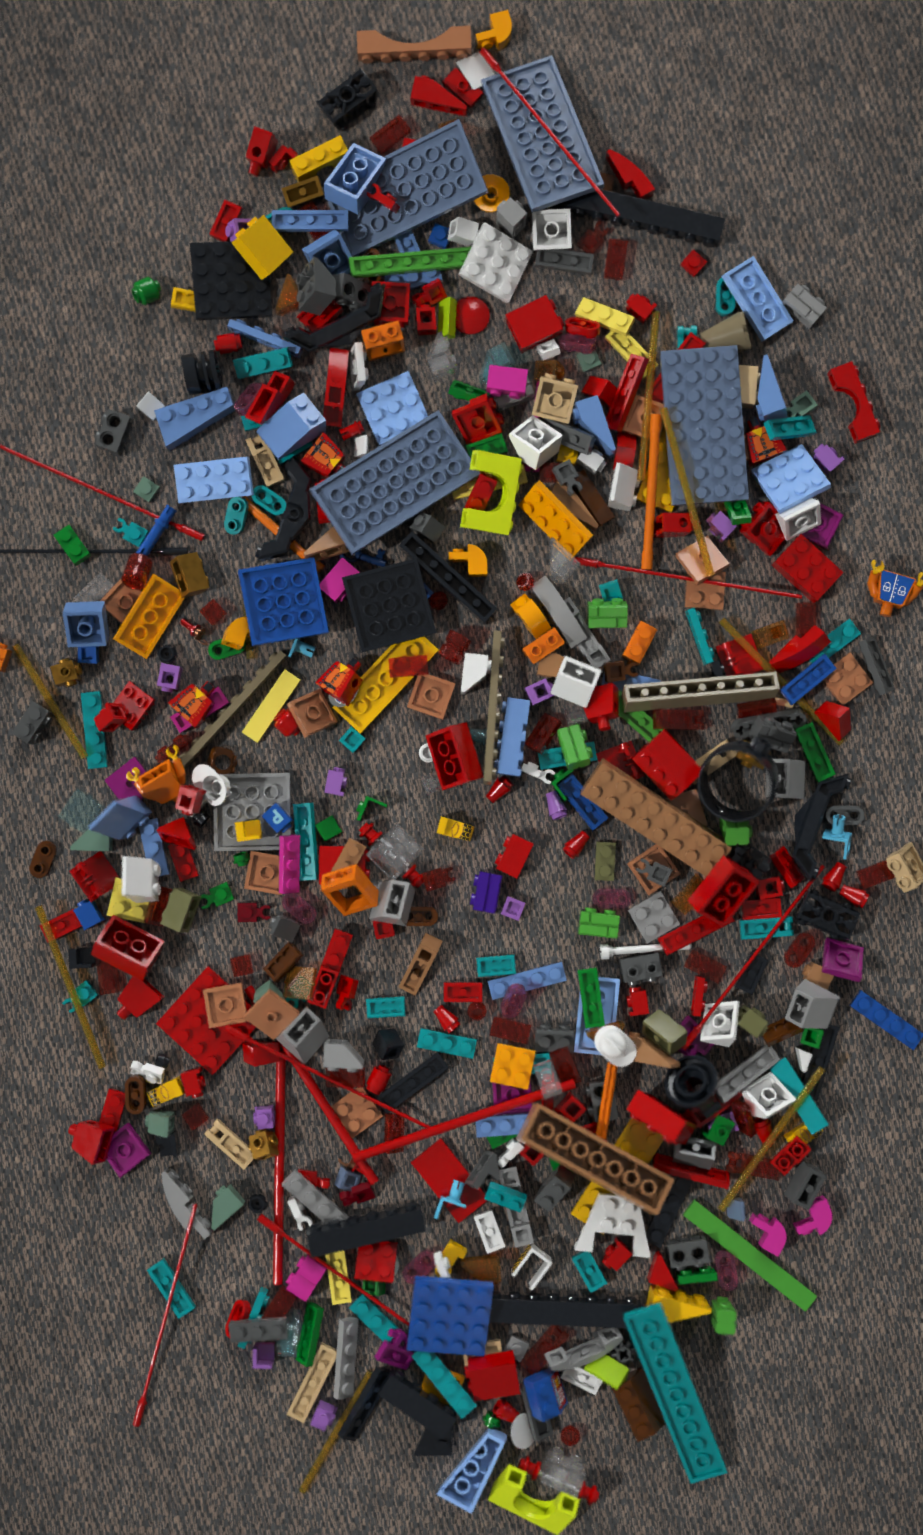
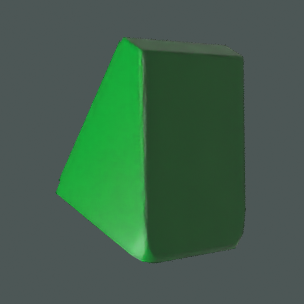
M333 815L315 825L324 841L342 832Z
M804 1028L800 1043L819 1049L825 1030Z
M363 1280L362 1289L370 1295L381 1296L385 1294L386 1283Z

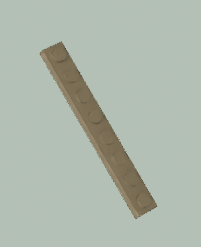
M495 630L493 634L483 785H491V781L496 779V768H492L493 761H497V749H494V742H498L499 730H495V723H499L500 712L496 711V706L501 703V693H497L498 686H502V674H499V667H503L504 656H500V649H504L505 637H501V631Z
M281 650L278 653L275 651L268 659L270 662L265 667L261 666L255 673L257 676L253 681L249 680L243 686L244 691L240 695L236 694L230 700L231 705L227 709L223 708L217 714L218 719L214 723L210 722L205 727V733L201 738L198 736L193 740L191 749L188 752L185 750L178 757L181 759L184 769L192 763L287 659V656Z

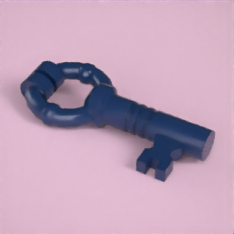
M378 549L376 557L362 553L361 550L355 553L354 558L345 557L346 553L340 554V557H343L348 563L361 560L384 567L387 560H383L385 550L381 552V549Z

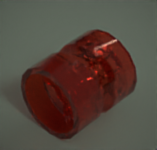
M131 554L121 576L122 583L130 589H143L153 566L151 559L143 554Z
M450 630L445 638L446 644L441 645L437 654L459 665L464 657L463 651H467L472 641Z

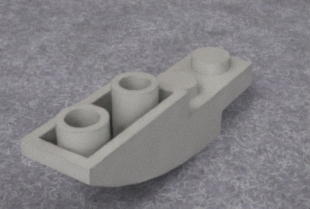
M167 1167L161 1173L165 1195L174 1215L184 1229L187 1230L194 1205L193 1203L189 1204L193 1197L191 1194L192 1190L187 1184H182L178 1180L179 1175L175 1170H169ZM197 1208L192 1226L206 1239L213 1231L211 1228L212 1224L207 1218L203 1219L198 1214L199 1209Z

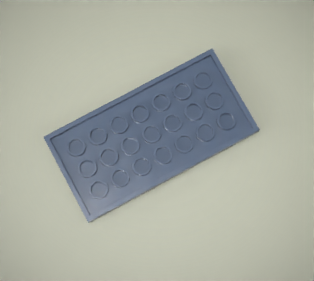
M551 55L503 72L597 187L603 189V179L553 56ZM500 74L481 79L482 88L532 213L596 191Z
M458 119L384 156L386 163L376 184L382 189V194L386 196L389 193L397 199L396 203L400 206V209L396 214L378 201L369 198L358 215L348 210L349 232H340L352 257H358L371 248H376L489 193L461 121ZM375 188L373 189V191H372L371 194H375V193H376V189H375ZM327 200L331 210H347Z
M737 345L660 351L671 506L749 500Z
M438 410L310 489V492L353 555L477 478L480 472L469 470L471 458Z

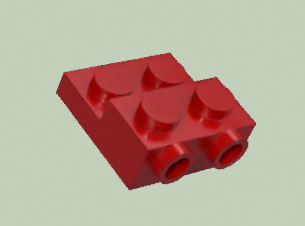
M372 281V286L376 283L385 284L381 317L371 323H374V326H379L399 320L400 328L409 325L410 283Z
M487 393L469 400L468 405L452 411V416L467 445L502 432L503 416L501 413L497 414L495 410L497 408L496 402L493 397L489 398Z
M762 501L754 505L751 523L740 524L742 527L739 531L751 543H755L767 556H771L784 541L785 537L775 516L778 511L770 502Z

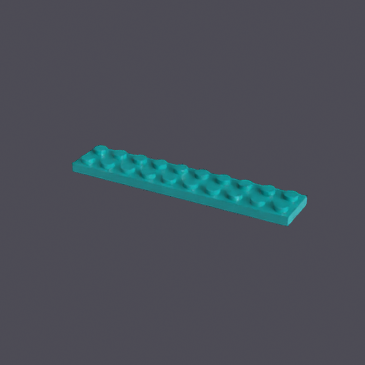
M661 1302L624 1313L625 1323L690 1484L728 1473Z

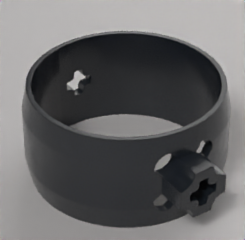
M756 735L752 743L745 741L729 742L715 749L705 759L698 775V791L702 802L712 814L726 821L744 822L760 816L768 809L775 799L779 788V773L775 761L769 754L773 747L769 741ZM728 751H740L755 757L761 762L769 775L771 789L768 801L761 807L750 811L733 810L720 803L711 792L708 784V768L713 757Z

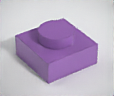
M507 896L501 914L519 921L525 902Z

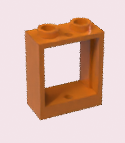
M399 320L361 330L368 361L405 352Z
M357 864L322 875L321 891L343 916L378 906L379 890ZM355 885L362 893L346 899L339 890Z

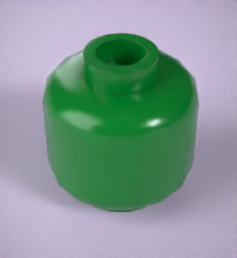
M145 277L133 284L131 292L137 303L146 306L159 299L161 286L157 280L154 281L151 277Z

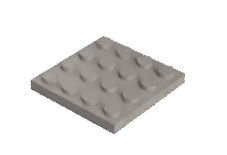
M290 773L221 774L228 778L232 794L226 797L221 805L213 806L214 851L279 850L280 836L292 835L291 827L285 833L282 831L276 833L262 815L275 803H279L291 817ZM260 820L262 839L237 842L235 822Z

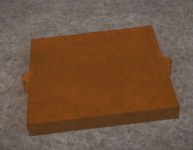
M293 966L287 972L286 980H284L283 997L311 1000L313 989L316 985L317 968Z

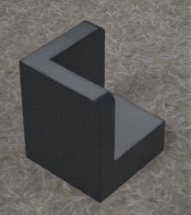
M93 947L68 949L69 969L96 967V957L91 955Z
M392 1028L378 1030L373 1046L381 1060L399 1058L404 1043L396 1029Z
M178 1131L172 1132L169 1137L155 1136L156 1144H159L161 1156L173 1155V1158L180 1155Z

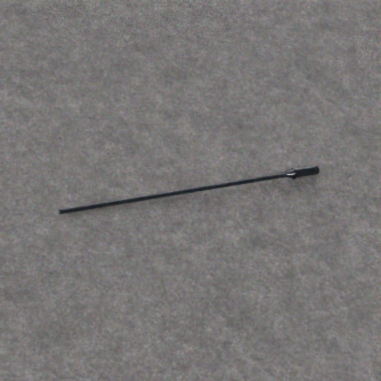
M163 547L151 550L150 553H158L163 556L188 554V548ZM0 549V553H66L63 549ZM87 549L89 553H136L138 549Z

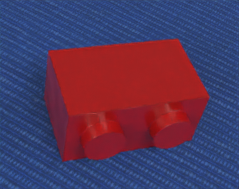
M514 834L511 837L507 836L503 844L506 848L503 854L499 853L495 860V864H497L496 869L517 879L534 844Z

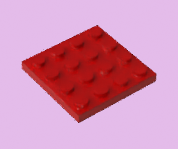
M207 966L156 1024L213 1076L243 1041L223 1032L225 1026L209 1028L203 989L229 984ZM245 1000L246 1008L248 1011L252 1007V1005L247 1000ZM249 1021L229 1025L248 1035L256 1028Z

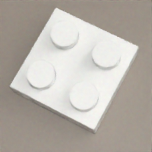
M362 342L354 343L349 352L352 391H360L368 379V368H365L364 365L367 354L366 349H363Z

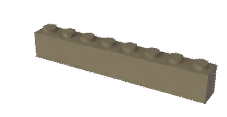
M766 672L624 685L621 697L625 713L770 700L776 698L780 687L777 673Z

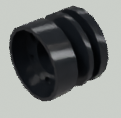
M209 350V360L205 351L201 352V361H198L195 353L181 355L182 369L189 395L203 393V384H206L209 392L213 391V382L217 390L222 388L223 373L215 350Z

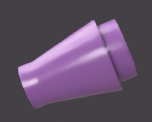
M557 791L547 793L549 817H552L553 820L566 817L567 808L558 796Z

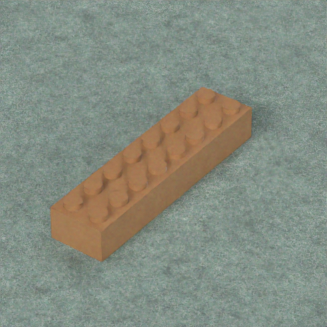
M603 758L581 789L582 796L705 877L722 856H727L732 849L731 846L725 844L722 836Z
M539 1103L533 1104L516 1137V1140L652 1215L659 1214L674 1182V1179Z

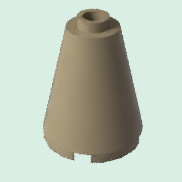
M743 311L701 332V337H699L706 343L703 348L737 345L738 350L752 348Z

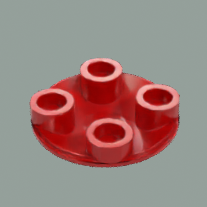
M465 297L457 302L456 328L461 333L477 334L487 327L490 313L485 302L476 297Z

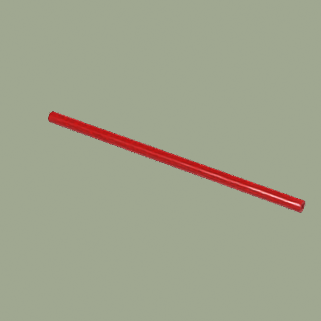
M251 985L244 991L254 1005L255 989ZM280 1043L286 1056L300 1062ZM292 1063L350 1154L352 1155V1153L360 1151L309 1071ZM366 1159L356 1162L370 1185L379 1180Z
M281 1058L280 1062H276L275 1135L278 1139L279 1155L275 1156L274 1223L279 1227L281 1226L282 1230L284 1220V1187L282 1182L284 1181L286 1060ZM274 1233L273 1285H282L283 1236L275 1235Z
M570 1079L352 1153L353 1161L356 1163L576 1088L574 1080Z

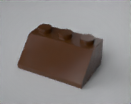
M643 1366L628 1373L627 1380L618 1390L612 1387L637 1442L655 1435L666 1424Z

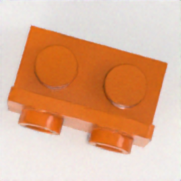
M554 627L524 647L522 652L526 657L528 656L532 664H535L558 649L565 642Z

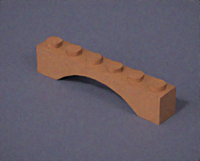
M451 26L438 37L419 43L394 41L376 30L356 31L358 61L366 64L372 63L375 60L389 63L396 59H400L402 62H408L411 59L417 58L421 61H427L430 58L446 60L449 57L464 59L471 55L470 26Z

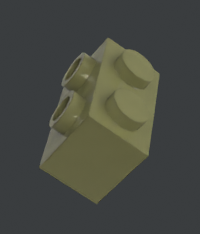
M173 888L168 897L167 907L162 913L161 925L179 933L189 932L202 896L184 888Z
M743 1004L738 1013L737 1024L756 1038L759 1035L762 1036L768 1029L766 1026L768 1022L764 1020L766 1015L754 1007L750 1009Z
M660 1009L643 1020L642 1034L669 1056L686 1044L687 1030Z

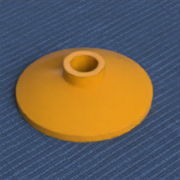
M487 174L483 176L489 193H493L494 197L488 198L487 195L489 193L473 201L479 209L485 212H497L498 205L503 200L507 201L509 199L510 189L502 177L495 174Z

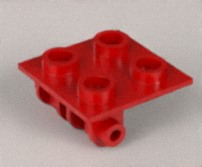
M752 634L715 647L721 664L724 666L726 676L753 674L764 670Z
M129 681L113 703L121 704L127 718L123 725L133 731L135 728H138L137 726L142 721L141 718L145 719L143 715H148L146 711H149L155 705V699Z
M632 741L596 753L598 762L603 758L635 780L645 776L643 770L632 760L636 754Z
M102 851L78 863L76 867L69 870L90 902L113 889L115 877L120 878Z

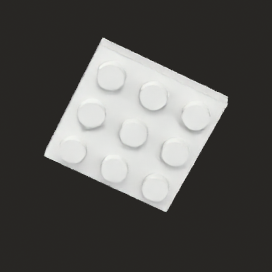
M484 222L458 275L498 299L509 303L533 251Z

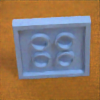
M409 371L356 393L379 446L428 417Z
M802 444L751 469L753 477L779 514L831 488V483Z

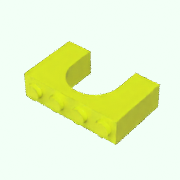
M481 450L472 451L469 470L489 473L495 476L502 487V498L499 504L490 511L463 508L460 527L509 535L513 528L512 514L516 509L515 496L519 491L518 478L523 469L521 458Z
M509 1464L494 1481L488 1501L558 1535L575 1518L580 1499L564 1491H561L551 1501L534 1499L522 1491L527 1473Z

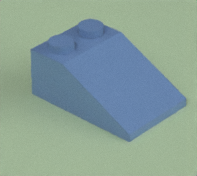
M353 143L324 182L325 199L358 215L369 199L366 193L369 192L371 194L374 189L372 183L377 182L386 163V158Z
M768 354L763 357L758 391L759 404L756 405L760 422L788 418L786 406Z
M302 393L288 401L257 429V433L276 458L280 460L319 437L323 432L326 433V419L306 394Z
M598 395L577 401L571 414L574 425L578 424L580 430L595 435L594 444L609 459L613 458L616 448Z
M137 795L115 800L88 828L91 831L117 840L129 839L136 833L135 829L139 825L142 826L149 820L148 816L152 811Z

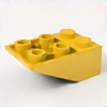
M650 1285L645 1307L661 1302L669 1323L712 1312L709 1303L701 1294L694 1293L692 1296L686 1294V1291L682 1289L672 1291L658 1285Z

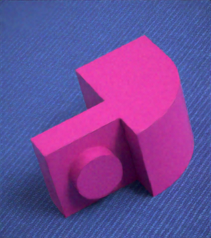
M822 1195L815 1198L808 1210L810 1217L793 1223L795 1231L799 1235L810 1234L813 1232V1229H816L817 1233L821 1235L830 1227L832 1212L827 1199Z
M752 1213L749 1221L764 1231L758 1244L778 1257L786 1243V1232L783 1225L774 1216L768 1222L769 1218L759 1213L757 1216Z

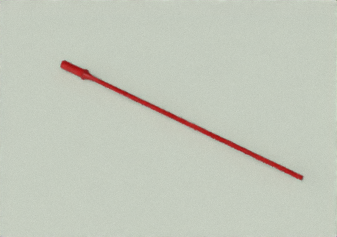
M483 47L480 50V54L492 67V70L502 76L605 203L619 217L620 213L503 73L500 63Z
M0 444V449L151 517L159 518L158 515ZM169 522V525L177 528L180 533L187 534L200 541H203L205 534L187 527L185 524Z
M574 556L573 564L595 567L596 569L607 567L694 581L691 577L606 564L598 559ZM712 580L701 582L802 599V595Z
M821 865L817 877L825 868L824 865ZM812 879L811 882H808V884L797 896V898L787 909V911L784 913L781 919L777 922V924L774 926L771 932L767 935L764 941L760 944V946L757 948L754 954L750 957V959L747 961L744 967L740 970V972L737 974L734 980L730 983V985L723 992V994L720 996L717 1002L713 1005V1007L710 1009L707 1015L697 1026L693 1027L692 1031L687 1036L686 1044L683 1047H681L683 1050L686 1051L692 1044V1042L696 1039V1037L699 1035V1033H701V1029L705 1022L712 1015V1013L722 1002V1000L725 998L728 992L732 989V987L735 985L738 979L742 976L745 970L749 967V965L759 954V952L762 950L765 944L769 941V939L772 937L775 931L779 928V926L782 924L785 918L789 915L792 909L796 906V904L806 893V891L809 889V887L812 885L815 879Z
M227 1024L223 1032L244 1042L253 1043L424 1128L431 1127L253 1040L248 1034Z
M197 1204L193 1205L143 1395L138 1400L133 1426L136 1427L140 1426L145 1406L147 1405L146 1395Z
M260 1214L257 1221L273 1231L275 1235L283 1236L310 1256V1251L287 1235L281 1226L279 1227L266 1216ZM314 1257L316 1261L409 1327L407 1320L319 1257Z

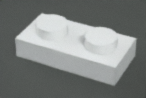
M490 1209L474 1215L487 1254L504 1248L505 1243L493 1210Z
M585 1366L561 1372V1379L596 1395L603 1382L584 1370Z

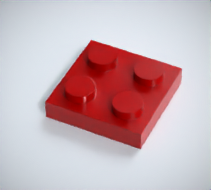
M383 1241L358 1247L354 1279L393 1283L398 1243Z

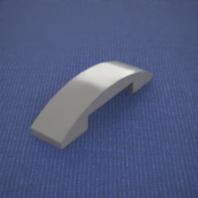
M546 575L530 585L571 649L587 639L569 607Z
M568 597L564 601L587 637L577 647L590 666L599 669L604 665L603 663L610 662L611 659L588 628L571 598Z
M516 1166L499 1170L501 1185L522 1192ZM524 1204L521 1213L506 1208L515 1248L534 1244L526 1205Z
M604 1328L597 1331L599 1336L566 1351L559 1347L545 1353L544 1356L551 1370L573 1369L603 1357L620 1344L623 1337L618 1328Z

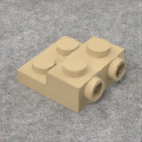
M545 373V377H540L532 415L569 424L578 385L575 384L573 379L564 378L563 381L556 380V375Z
M912 842L905 844L886 858L888 868L894 873L896 883L904 893L917 888L923 883V862Z

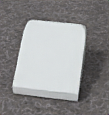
M147 392L137 404V408L153 421L156 418L154 410L165 407L150 392Z
M367 435L355 438L354 457H363L369 451V438Z
M795 1047L799 1069L806 1072L813 1055L808 1051Z

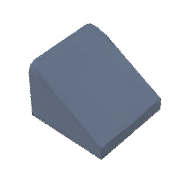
M341 1166L334 1184L339 1189L351 1191V1187L359 1184L362 1174L355 1171L352 1172V1170Z
M727 1198V1216L738 1221H745V1203L742 1198Z

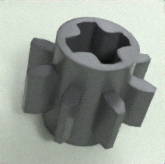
M629 1340L626 1343L621 1341L614 1348L615 1351L610 1353L611 1357L616 1356V1361L623 1362L626 1365L627 1361L634 1360L631 1353H634L635 1349L634 1347L629 1348ZM624 1350H626V1354L622 1353L620 1355L619 1351L623 1352Z

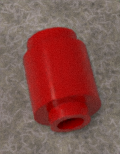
M233 332L217 335V340H214L216 352L220 351V355L238 352V349H243L240 333L235 334Z
M381 1064L374 1066L366 1082V1089L380 1095L392 1075L389 1072L390 1069Z

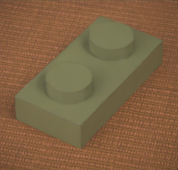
M596 842L594 880L614 881L616 843Z

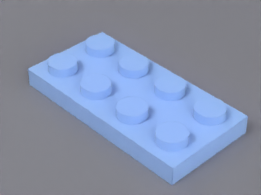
M754 256L721 276L761 342L793 322L792 317Z
M249 457L174 465L178 503L254 495Z
M598 976L605 1026H616L620 979ZM579 992L574 1052L602 1055L595 1047L594 1040L596 1033L603 1026L585 1028L581 994Z

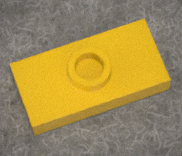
M174 287L171 308L195 312L194 291Z

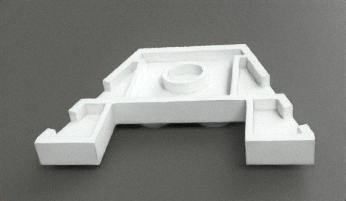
M599 1192L587 1222L581 1230V1235L574 1245L575 1251L593 1252L595 1232L633 1236L632 1256L650 1258L641 1209L615 1194Z

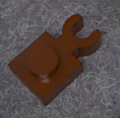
M622 660L603 663L605 682L607 683L626 680V674L632 677L638 675L637 672H631L630 670L632 666L637 665L636 662L630 661L626 665H624Z

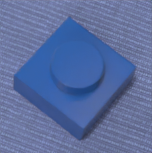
M435 223L428 243L446 249L449 243V228Z
M99 646L78 647V663H99Z

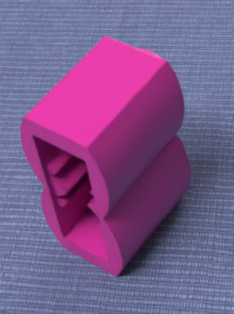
M308 1254L306 1257L301 1256L296 1264L299 1267L295 1274L291 1272L286 1280L288 1284L286 1290L305 1302L327 1269Z

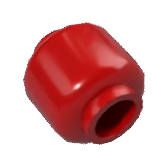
M283 708L275 716L274 726L285 737H289L292 734L296 736L301 731L290 709L285 710Z

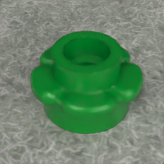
M248 851L233 855V863L238 864L239 867L249 864L250 856Z
M487 1411L486 1416H483L485 1426L490 1429L500 1427L501 1419L496 1418L492 1411Z

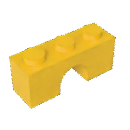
M341 135L289 160L291 169L298 182L316 176L319 170L326 166H333L335 168L348 149Z

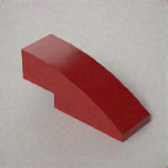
M609 149L606 153V159L623 189L631 187L636 197L644 200L653 196L655 188L646 175L623 155Z
M274 371L268 384H262L245 418L260 425L265 423L280 408L295 386V382L291 377Z
M814 625L802 638L795 635L769 663L777 673L790 670L814 657L831 641L824 631Z

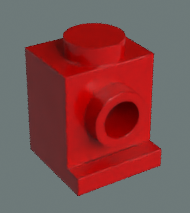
M638 293L636 295L632 294L626 301L628 304L626 311L642 324L647 321L657 307L655 302L651 305L647 297L644 295L640 296Z
M421 305L420 308H416L418 335L437 334L435 307ZM428 318L430 322H423V320Z
M106 703L104 704L106 708L102 709L93 719L100 732L113 733L127 721L121 704Z
M192 785L180 786L175 808L182 810V814L188 816L199 813L206 790Z
M779 876L758 879L760 883L755 888L757 899L762 900L783 896L782 891H785V886ZM771 884L772 890L767 891L766 885Z
M641 986L629 987L630 996H626L627 1006L632 1009L628 1010L629 1016L649 1014L646 990L641 989Z
M202 1067L183 1071L180 1074L186 1097L192 1095V1098H197L204 1095L203 1087L206 1086L204 1076H200V1072L203 1070Z
M616 1237L614 1239L615 1245L610 1244L604 1251L605 1255L602 1262L607 1268H613L618 1271L631 1257L632 1252Z

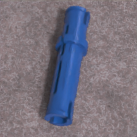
M166 505L159 518L155 519L154 522L156 523L138 551H136L138 555L147 559V556L164 530L168 529L169 522L177 512L174 508Z

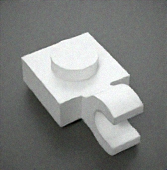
M528 762V764L523 763L522 772L541 779L546 784H551V781L547 780L545 776L547 773L554 775L555 772L553 770L541 771L538 769L539 766L532 762Z
M294 1196L289 1197L287 1202L294 1218L297 1220L298 1229L302 1231L303 1221H307L309 1226L313 1224L311 1217L304 1215V1204Z

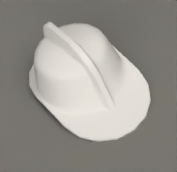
M201 764L194 768L192 773L193 784L195 787L206 790V794L203 797L211 805H221L225 798L232 794L227 777L218 774L209 765Z
M608 1025L603 1026L596 1033L595 1047L610 1063L618 1067H624L633 1062L637 1052L636 1045L621 1029Z

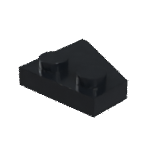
M452 1427L444 1439L426 1428L414 1452V1456L452 1455Z

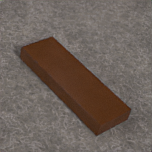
M583 469L578 472L579 476L575 479L581 483L583 489L580 492L576 487H572V489L598 523L599 528L615 516Z

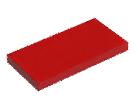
M439 1138L411 1161V1164L439 1199L441 1196H449L453 1180L459 1181L458 1189L460 1182L464 1183L470 1175L442 1138ZM465 1183L460 1201L466 1204V1208L447 1201H443V1204L456 1221L460 1223L487 1200L484 1199L485 1192L481 1187L477 1190Z

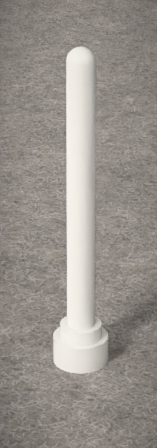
M692 943L679 950L691 949ZM600 944V951L602 952L600 957L601 960L613 957V955L662 952L663 949L660 944L624 947Z

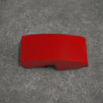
M796 1135L770 1160V1163L786 1176L810 1152L811 1148Z

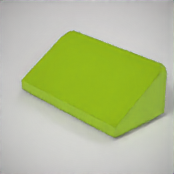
M452 297L439 301L437 339L439 340L455 338L457 300Z
M604 1355L586 1364L584 1370L616 1390L627 1380L629 1373L628 1367L608 1355Z

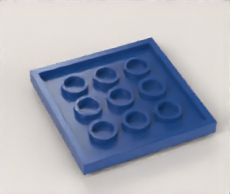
M314 557L238 570L252 647L329 633Z
M415 1276L407 1351L485 1356L494 1287L493 1282Z

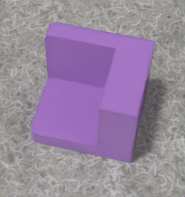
M255 1342L253 1347V1369H272L275 1362V1342Z

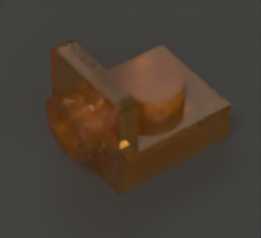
M537 360L535 363L534 380L540 381V377H545V373L556 375V380L562 381V378L565 376L564 365L557 360Z

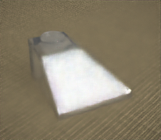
M552 537L548 544L549 573L551 574L549 578L558 585L560 583L563 586L579 569L581 563Z

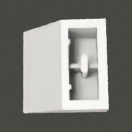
M565 656L550 694L586 708L601 670Z

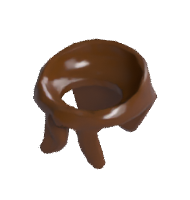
M213 747L207 758V764L218 774H231L235 772V767L237 766V755L234 756L233 752L227 748ZM222 754L227 755L230 759V766L225 770H220L215 765L216 758Z

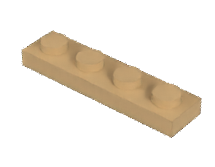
M323 1342L321 1343L315 1355L313 1366L309 1367L287 1412L288 1416L302 1423L305 1422L335 1362L337 1349Z

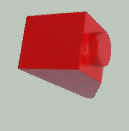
M415 76L410 97L412 106L466 117L467 105L428 76Z

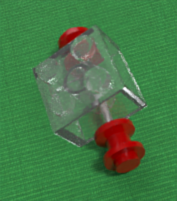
M366 822L359 829L361 832L359 837H366L369 840V847L375 842V845L366 855L391 880H395L404 872L405 874L401 878L403 880L408 878L413 887L419 888L425 881L423 877L426 874H419L416 871L417 866L415 864L411 868L409 865L425 849L398 823L382 838H379L383 832H376L373 829L374 824L371 823L369 825Z
M548 1446L542 1461L532 1463L527 1455L519 1461L517 1468L531 1475L532 1481H535L540 1476L541 1483L575 1498H584L589 1506L597 1502L599 1491H597V1486L595 1485L591 1488L586 1486L584 1481L586 1477L584 1462L579 1456L575 1454L569 1456L559 1447L554 1446L551 1448Z

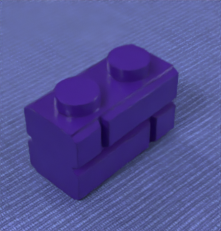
M482 871L479 872V875L475 874L473 886H477L476 893L471 894L470 900L473 910L496 914L502 875Z

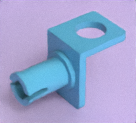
M295 639L288 657L291 658L292 653L296 651L312 658L313 653L310 651L314 652L316 647L304 643L300 639Z
M840 814L833 815L832 829H825L822 838L845 842L843 859L846 860L850 853L852 833L844 832L846 817L841 815V819H839Z
M453 1180L449 1196L440 1197L434 1219L438 1218L443 1201L466 1208V1204L460 1201L465 1183L460 1182L457 1189L459 1181Z

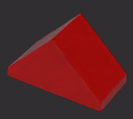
M590 376L581 393L588 397L598 395L600 403L610 409L617 388L607 379Z
M617 432L613 470L617 462L633 468L636 436Z
M825 701L814 711L838 741L851 730L849 707Z
M184 817L158 827L156 830L164 842L192 850L196 849L191 829Z
M260 1042L280 1052V1042ZM242 1043L244 1062L254 1067L281 1061V1057L253 1043Z
M656 1251L647 1276L648 1282L677 1291L678 1287L660 1251Z

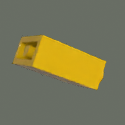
M264 215L258 219L256 216L247 223L249 227L246 230L241 228L235 234L236 239L232 242L233 246L261 280L269 276L293 253L292 249Z

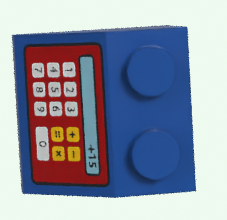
M550 1367L523 1379L532 1415L542 1422L560 1415L568 1403L560 1372L551 1370Z

